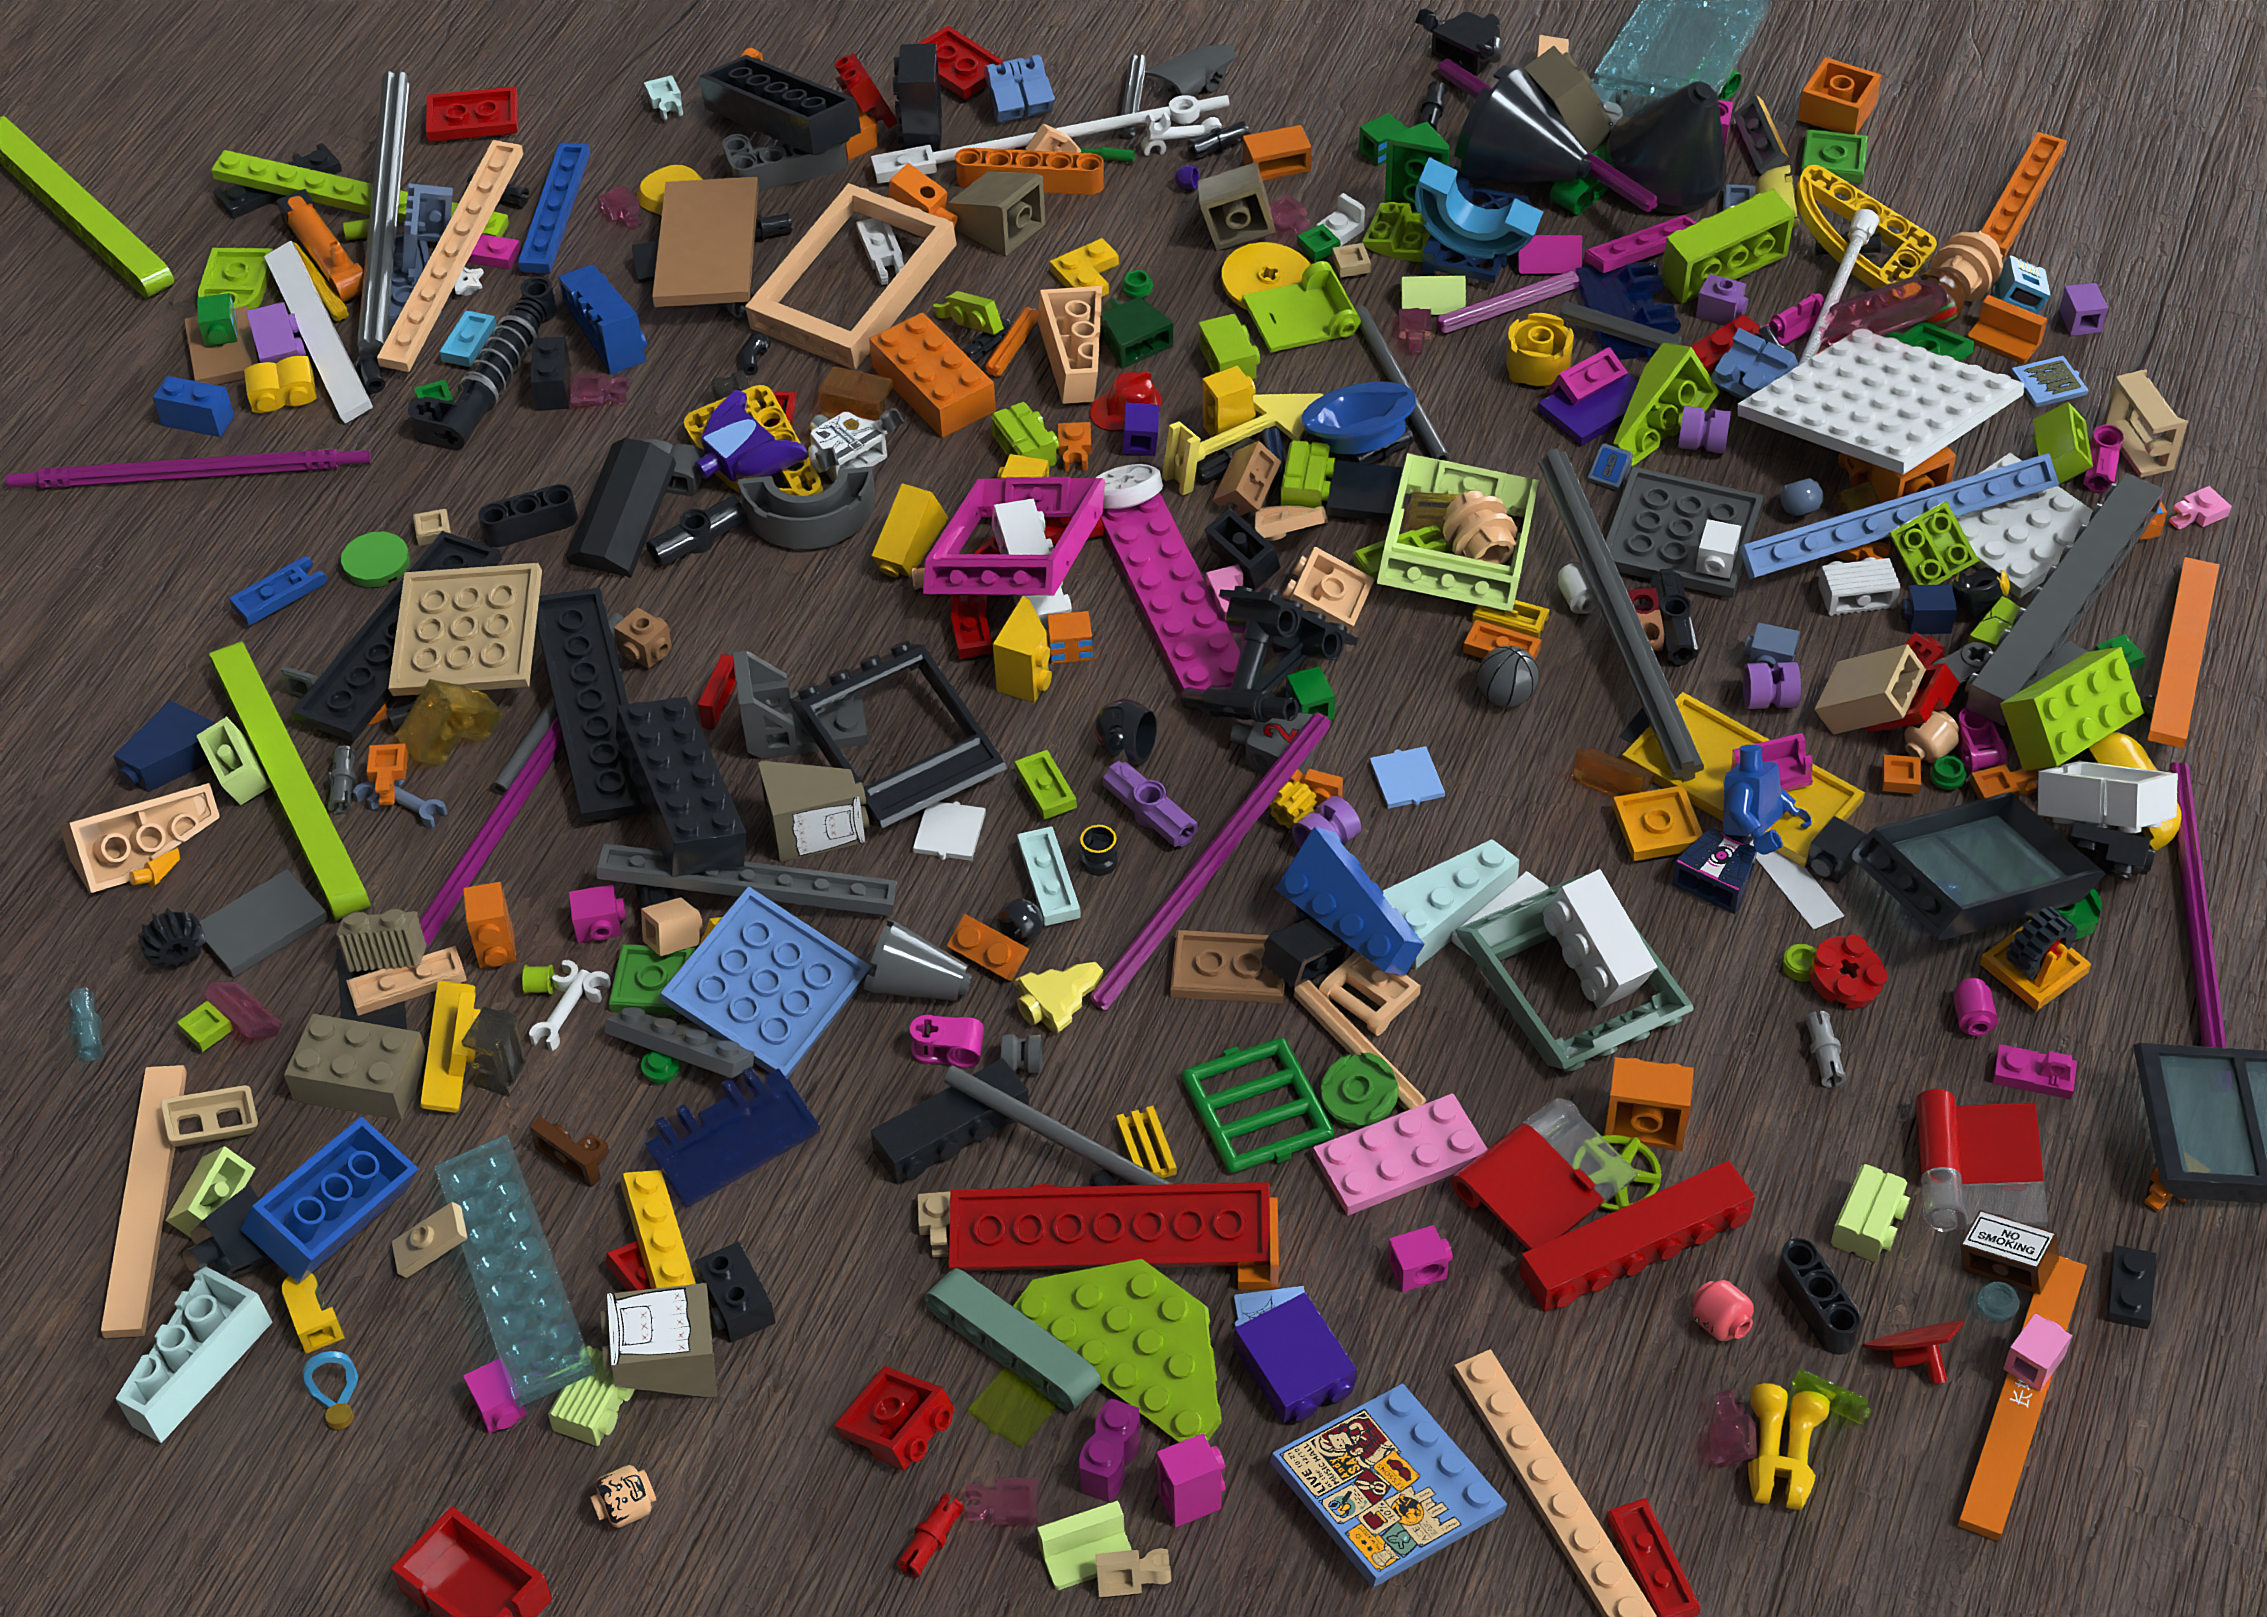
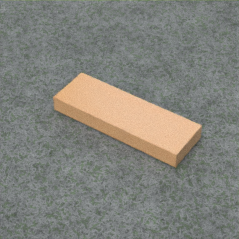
M452 946L424 955L420 965L417 967L412 965L409 968L406 966L395 969L390 967L387 970L384 968L346 981L357 1015L359 1016L434 992L439 981L461 983L467 981L456 946Z

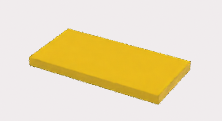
M1682 692L1675 701L1703 762L1704 769L1696 772L1695 778L1683 782L1682 777L1674 779L1651 725L1622 754L1621 764L1663 788L1684 785L1691 804L1723 821L1724 779L1731 770L1732 750L1744 745H1753L1770 740ZM1815 764L1812 766V785L1786 791L1796 800L1794 803L1795 807L1802 808L1808 812L1812 819L1811 826L1802 828L1800 825L1805 822L1803 818L1798 815L1793 817L1787 811L1764 832L1775 830L1783 842V846L1775 851L1803 867L1807 864L1810 844L1834 816L1846 821L1863 802L1865 795L1864 791Z

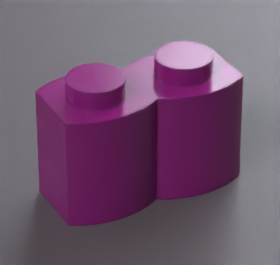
M1110 1399L1100 1409L1095 1422V1434L1084 1444L1079 1457L1081 1492L1083 1494L1110 1502L1122 1489L1125 1480V1467L1133 1461L1141 1443L1140 1412L1138 1407Z

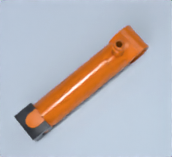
M306 189L277 199L283 224L291 235L295 234L340 299L346 302L361 296L364 277L362 267L359 263H353L317 213L314 201Z

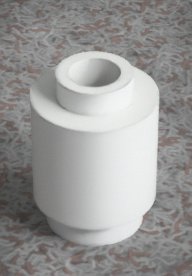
M1571 563L1564 566L1558 574V586L1570 609L1579 614L1592 612L1599 604L1580 563Z

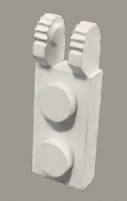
M874 218L856 222L857 232L872 269H875L880 285L888 284V273L884 267L894 265L897 275L904 266L902 252L890 224Z

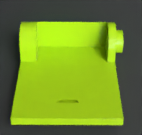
M1319 261L1307 267L1303 272L1301 283L1242 296V301L1270 353L1351 336L1355 333L1361 322L1334 270L1325 261Z

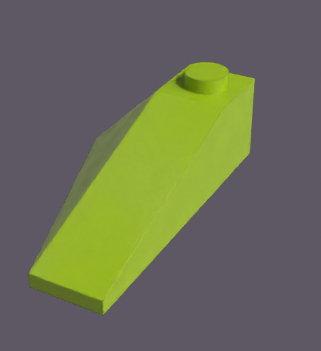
M1662 343L1644 367L1613 442L1615 447L1630 451L1633 454L1632 467L1659 448L1662 440L1669 435L1675 436L1680 432L1684 406L1703 408L1705 412L1720 393L1692 347Z

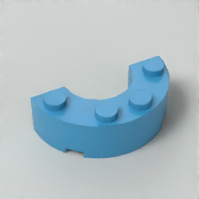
M1429 157L1416 186L1415 206L1417 213L1421 212L1425 220L1424 227L1435 239L1453 251L1483 259H1493L1495 254L1506 253L1508 256L1520 251L1531 241L1543 211L1516 198L1508 206L1500 209L1477 207L1467 201L1459 192L1456 183L1458 171Z

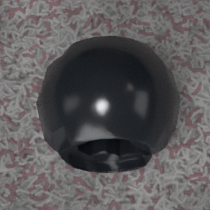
M1015 899L1005 903L999 911L996 926L998 932L1024 946L1034 942L1042 932L1043 916L1039 908L1031 901Z

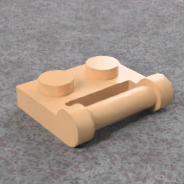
M1356 951L1322 982L1319 990L1328 1000L1333 999L1367 1023V1029L1378 1036L1386 1030L1390 1021L1420 995L1421 985L1407 975L1403 976L1382 971ZM1347 982L1381 1006V1008L1377 1012L1343 989L1342 986Z

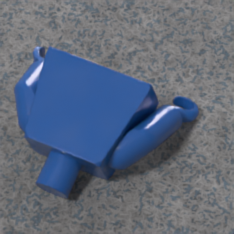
M1744 745L1739 748L1740 763L1730 770L1724 779L1723 834L1753 837L1755 850L1760 854L1766 855L1783 846V842L1775 830L1764 832L1778 821L1784 813L1788 811L1793 817L1795 815L1802 817L1805 821L1800 825L1802 828L1810 827L1812 819L1807 811L1794 806L1796 800L1780 786L1777 763L1762 761L1761 746Z

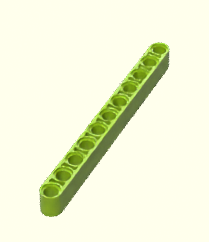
M5 116L0 117V164L144 298H149L174 284V278L170 269L152 250Z
M240 641L210 652L209 657L217 677L335 920H340L354 912L371 907L365 888L244 643Z

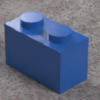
M167 376L153 396L161 424L166 427L221 437L235 416L227 389L222 386Z

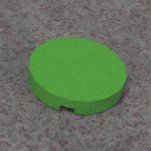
M384 531L370 532L358 536L348 543L342 552L341 564L345 575L355 585L366 588L382 587L389 584L388 580L394 577L398 580L404 575L410 564V554L405 541L396 534Z
M1361 1053V1055L1354 1056L1349 1054L1341 1057L1328 1068L1322 1079V1100L1325 1109L1336 1122L1349 1128H1364L1382 1121L1391 1113L1398 1099L1399 1085L1393 1069L1383 1058L1372 1053Z

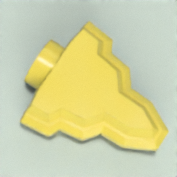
M1096 962L1075 964L1064 971L1049 969L1038 975L1029 972L1015 979L1014 984L1021 995L1017 999L1020 1013L1032 1026L1041 1021L1053 1033L1060 1032L1072 1023V1014L1082 1007V997L1095 989L1103 976V969Z

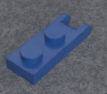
M305 556L229 597L231 607L250 626L324 585L327 581V576L322 571L308 576L305 572L313 567V562L309 557Z

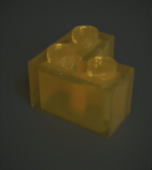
M429 679L395 736L401 743L406 744L407 750L416 761L443 765L460 737L487 741L503 712L483 690H474L464 685Z

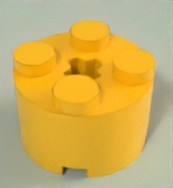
M1533 313L1528 315V319L1521 322L1517 319L1511 324L1508 331L1506 367L1509 371V378L1513 382L1544 386L1549 389L1557 376L1571 367L1574 334L1571 328L1568 330L1564 326V320L1552 314Z

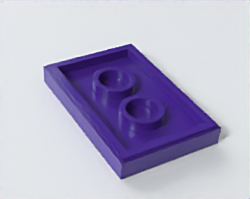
M1627 374L1624 379L1574 406L1564 391L1560 389L1539 401L1538 411L1580 446H1583L1622 423L1638 381Z

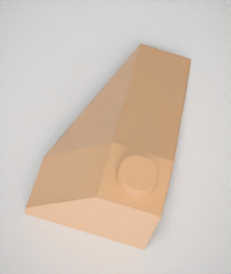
M210 783L59 826L71 863L89 893L127 883L130 881V871L144 869L146 862L170 852L220 818Z

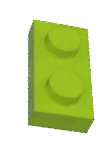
M1048 750L1015 761V771L1044 820L1077 808L1076 797Z

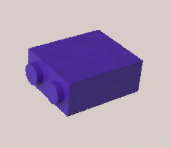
M1305 1292L1234 1329L1233 1348L1283 1425L1295 1419L1303 1421L1312 1416L1319 1406L1329 1401L1333 1403L1339 1402L1353 1391L1357 1369Z

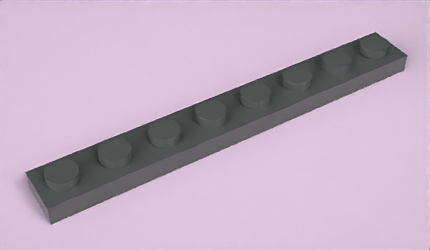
M603 843L597 867V879L738 897L749 886L771 901L892 916L897 885V880L744 861L743 867L672 877L662 851Z

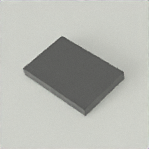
M286 869L199 922L205 934L206 942L204 944L234 978L329 920L325 909L289 869Z

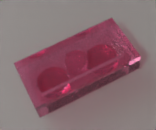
M210 982L204 993V996L224 1016L230 1018L238 1026L239 1032L247 1037L277 1036L283 1025L279 1019L239 983Z

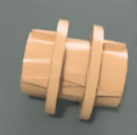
M1981 230L1973 233L1960 232L1952 235L1933 257L1931 269L1945 270L1956 276L1965 288V301H1975L1982 298L2001 276L2003 268L2001 258L2003 255H2001L1996 241L1989 235L1982 233Z
M1470 491L1456 497L1447 507L1446 516L1443 517L1445 523L1442 533L1448 544L1453 546L1452 551L1454 555L1497 564H1504L1511 557L1514 546L1517 545L1514 540L1517 527L1512 518L1507 515V510L1500 499L1494 496H1485L1480 491Z

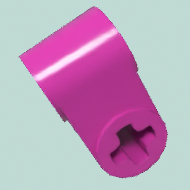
M1966 707L1962 709L1957 722L1959 742L1956 747L1966 773L1971 775L1972 772L1980 769L2007 765V750L1993 721L1966 709Z
M929 1014L916 1017L910 1025V1036L913 1039L911 1055L914 1060L922 1064L954 1065L962 1068L974 1067L979 1064L981 1059L984 1026L979 1020L970 1017L955 1018ZM927 1025H930V1033H927ZM924 1046H928V1054L924 1053Z

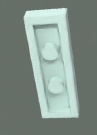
M1053 827L1017 834L1020 852L1039 910L1043 916L1044 925L1047 926L1081 918L1080 907Z

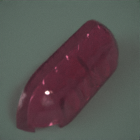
M1909 277L1843 300L1830 307L1829 313L1825 316L1826 319L1824 320L1829 324L1827 330L1826 327L1819 326L1821 343L1828 348L1857 329H1868L1873 334L1882 336L1917 324L1934 316L1943 309L1947 303V294L1939 284L1936 285L1933 282L1921 280V277Z

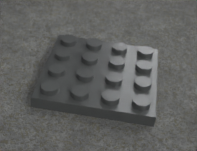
M1633 466L1608 533L1606 544L1618 571L1621 573L1650 579L1660 569L1672 568L1674 572L1681 575L1683 587L1733 598L1744 565L1740 546L1751 543L1763 506L1764 495ZM1707 519L1741 526L1738 551L1730 579L1696 572L1699 546Z

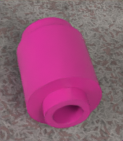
M1977 978L1965 979L1958 983L1953 994V1001L1961 1031L1973 1036H1983L1989 1033L1998 1024L1991 989L1984 981Z

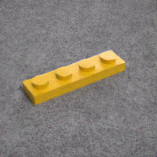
M662 1171L623 1173L621 1187L651 1289L696 1284Z

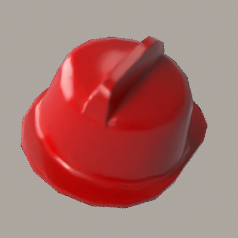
M1148 371L1141 373L1126 372L1116 377L1111 389L1093 402L1090 409V417L1093 423L1103 430L1120 431L1123 430L1126 403L1159 405L1160 409L1163 403L1162 395L1154 388L1151 374Z

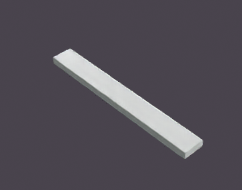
M289 241L265 255L264 257L291 314H295L299 331L338 414L346 424L373 408L371 401L296 246L292 241Z

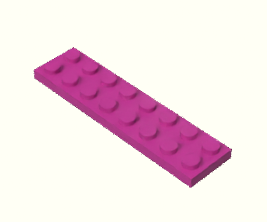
M1160 492L1152 499L1136 506L1122 509L1103 508L1101 515L1103 532L1181 692L1187 687L1203 690L1213 685L1231 687L1240 650L1221 612H1219L1215 600Z

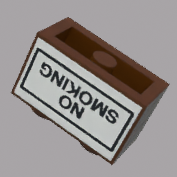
M1979 1210L1960 1244L1963 1271L2041 1295L2059 1261L2057 1233L2048 1231L2040 1226H2031L2011 1220L2004 1215H1995Z

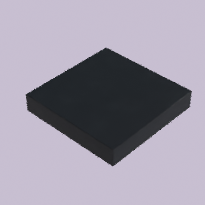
M1336 460L1326 515L1391 522L1402 477V467Z

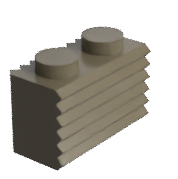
M391 909L383 914L367 915L365 912H354L347 917H343L336 934L349 972L354 970L357 972L360 970L366 971L368 969L373 971L376 968L378 970L382 968L387 970L390 967L395 969L397 967L403 968L404 966L409 968L412 965L417 967L420 965L426 949L423 930H421V924L419 923L416 911L403 912L401 909Z

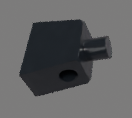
M251 1185L244 1187L203 1219L190 1232L195 1245L183 1252V1258L191 1271L197 1272L209 1266L210 1269L230 1278L275 1263L240 1230L251 1207L260 1200Z

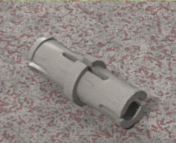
M1815 1011L1805 1018L1812 1041L1810 1045L1811 1056L1817 1060L1822 1085L1828 1088L1832 1087L1830 1077L1833 1076L1835 1087L1842 1085L1847 1079L1839 1056L1841 1045L1839 1040L1834 1038L1829 1013L1820 1011L1821 1021L1818 1022Z

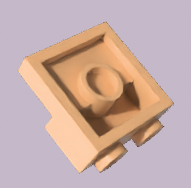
M1314 547L1307 558L1301 556L1292 572L1298 578L1296 581L1290 579L1281 597L1303 604L1304 611L1323 614L1326 616V622L1344 625L1348 628L1347 633H1350L1375 578Z

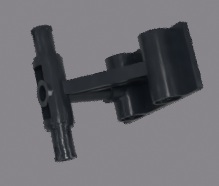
M1235 586L1234 590L1220 589L1219 597L1230 602L1226 615L1227 626L1233 633L1242 634L1241 640L1244 641L1231 687L1213 685L1206 690L1187 687L1182 691L1181 705L1187 710H1203L1211 717L1219 718L1223 716L1241 720H1254L1255 722L1262 723L1268 722L1272 718L1293 721L1299 713L1297 700L1275 697L1270 691L1306 658L1335 660L1341 655L1344 644L1357 645L1358 638L1347 633L1348 628L1346 626L1326 622V616L1323 614L1304 611L1303 604L1293 600L1281 599V593L1276 590L1260 588V592H1255L1243 586ZM1272 647L1277 655L1262 667L1267 648Z

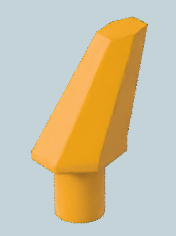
M178 847L152 861L146 862L144 869L130 871L129 879L131 884L148 883L151 888H154L180 860Z

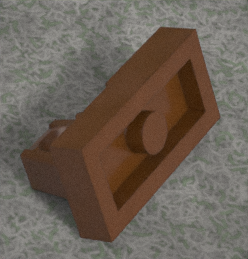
M541 1116L529 1126L535 1149L591 1188L601 1179L598 1166L609 1153L606 1142L589 1133L575 1143L571 1140L570 1134L563 1126L558 1123L552 1125Z

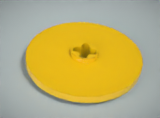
M1270 242L1252 243L1236 249L1227 257L1222 267L1221 282L1229 298L1247 310L1242 301L1243 295L1301 283L1303 272L1311 264L1303 255L1287 246Z

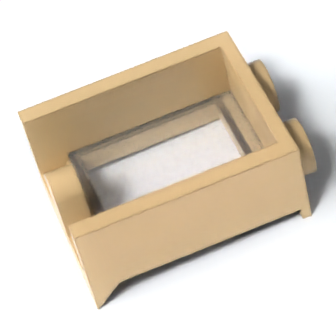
M2146 369L2115 377L2103 425H2113L2122 431L2124 440L2120 450L2140 478L2174 470L2188 424L2187 420L2178 418L2150 379H2147Z

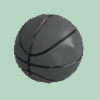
M1511 645L1496 647L1488 652L1478 666V687L1483 696L1497 706L1505 708L1519 706L1535 693L1538 686L1539 671L1533 657L1520 647Z

